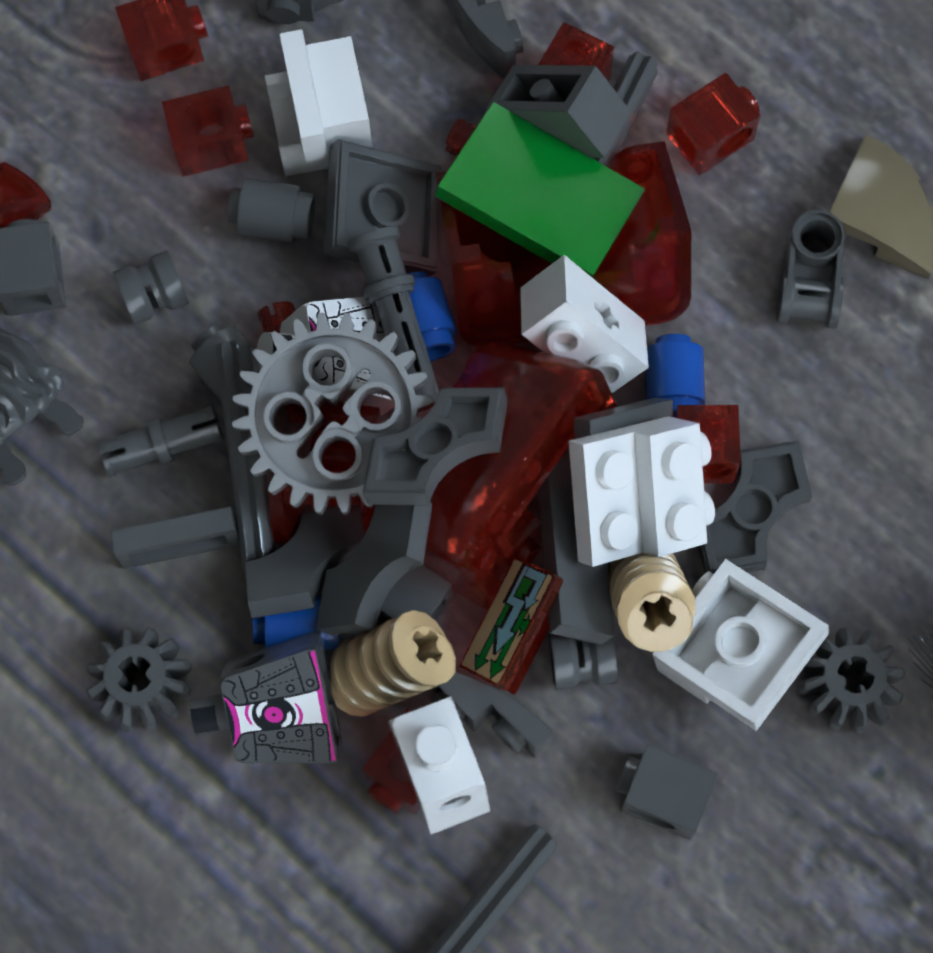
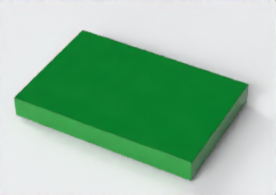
M493 102L439 183L435 197L551 264L563 255L567 256L593 278L641 199L645 188Z

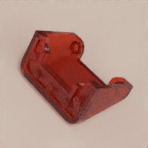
M665 141L624 148L610 162V169L645 188V191L593 276L594 280L645 321V325L660 324L676 319L686 311L691 301L692 230ZM447 171L435 172L437 187ZM438 199L454 307L461 338L468 344L476 347H495L531 342L521 333L520 288L550 266L551 263Z
M490 342L483 346V348L476 349L468 358L463 374L453 386V388L505 389L508 403L500 453H488L470 458L450 470L438 483L430 502H433L423 562L425 567L451 583L454 592L487 611L503 584L493 574L497 556L500 554L508 558L514 550L507 538V534L569 447V441L574 440V418L618 407L606 379L599 369L578 359L501 342ZM365 504L363 506L362 516L365 533L370 525L375 505L371 509Z

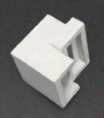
M302 29L279 33L287 71L265 75L285 177L327 169L329 164V146L337 139L373 148L369 117L351 36L306 45Z

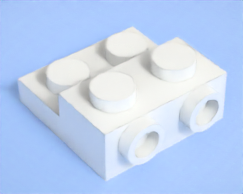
M667 416L569 441L578 562L594 567L640 553L661 557L707 544L706 526L710 525L715 518V507L710 495L704 491L702 467L710 462L711 446L706 435L700 431V423Z
M725 559L714 574L710 571L706 572L692 590L695 597V615L693 617V632L681 645L668 651L654 652L652 655L657 671L707 704L711 700L757 731L828 636L829 627L817 617Z

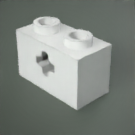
M563 255L520 288L522 335L603 399L649 368L645 321L567 256Z

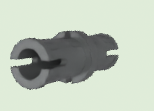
M210 405L205 409L164 422L160 417L148 420V427L107 440H99L98 447L100 454H105L107 457L102 461L108 475L112 477L117 475V473L160 460V463L163 465L174 462V455L211 443L223 442L224 436L222 428L215 424L219 422L213 405Z

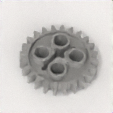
M319 313L316 331L311 332L307 331L299 319L293 320L294 339L287 341L278 332H272V340L277 350L272 355L259 349H254L252 352L262 366L259 373L241 371L239 374L252 387L251 394L233 396L232 401L236 405L247 409L248 416L233 421L232 427L237 431L251 432L252 437L244 441L238 447V450L242 455L260 454L261 457L253 465L250 472L255 477H259L272 471L275 475L270 482L268 491L274 496L283 491L288 485L291 486L290 504L295 508H298L306 497L311 495L314 496V507L317 514L323 515L329 499H336L341 512L347 515L351 508V497L359 495L364 504L371 509L374 505H367L362 492L372 440L379 436L397 434L412 427L422 420V418L418 417V412L434 407L433 397L415 395V391L428 382V376L426 372L407 373V370L416 359V354L413 350L395 356L393 352L399 340L398 335L392 332L378 342L375 340L377 325L372 319L364 325L360 333L354 331L350 313L343 315L338 329H331L325 314ZM334 356L346 364L342 379L330 386L316 383L312 377L315 364L321 358ZM362 370H368L370 378L344 404L343 410L348 418L347 422L342 426L334 421L329 423L317 439L309 455L306 458H299L297 455L299 448L319 430L325 421L320 411L321 406L325 403L333 407L337 406L351 388L357 375ZM384 394L395 402L394 412L386 422L371 424L361 417V406L370 395ZM289 404H297L306 410L307 417L306 423L300 431L291 435L281 434L276 431L274 419L278 410ZM335 442H346L352 445L356 451V458L352 467L342 473H331L325 470L322 463L325 449Z

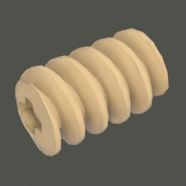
M640 553L610 562L608 577L611 603L625 638L637 648L650 652L668 651L681 645L693 632L695 597L674 554L655 557L646 553Z
M412 610L400 614L397 618L388 620L382 625L360 633L354 638L345 640L333 651L330 662L332 676L330 680L331 695L340 710L352 716L364 717L448 682L456 673V656L452 644L446 638L445 633L436 620L426 613Z

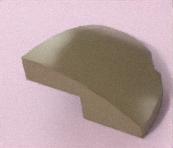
M866 134L830 213L840 220L845 234L878 247L875 257L929 278L933 268V207L930 206L927 196L919 183L921 178L912 166L896 151Z

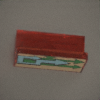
M514 556L459 667L504 691L516 695L549 630L548 611L562 586L563 579L548 570Z

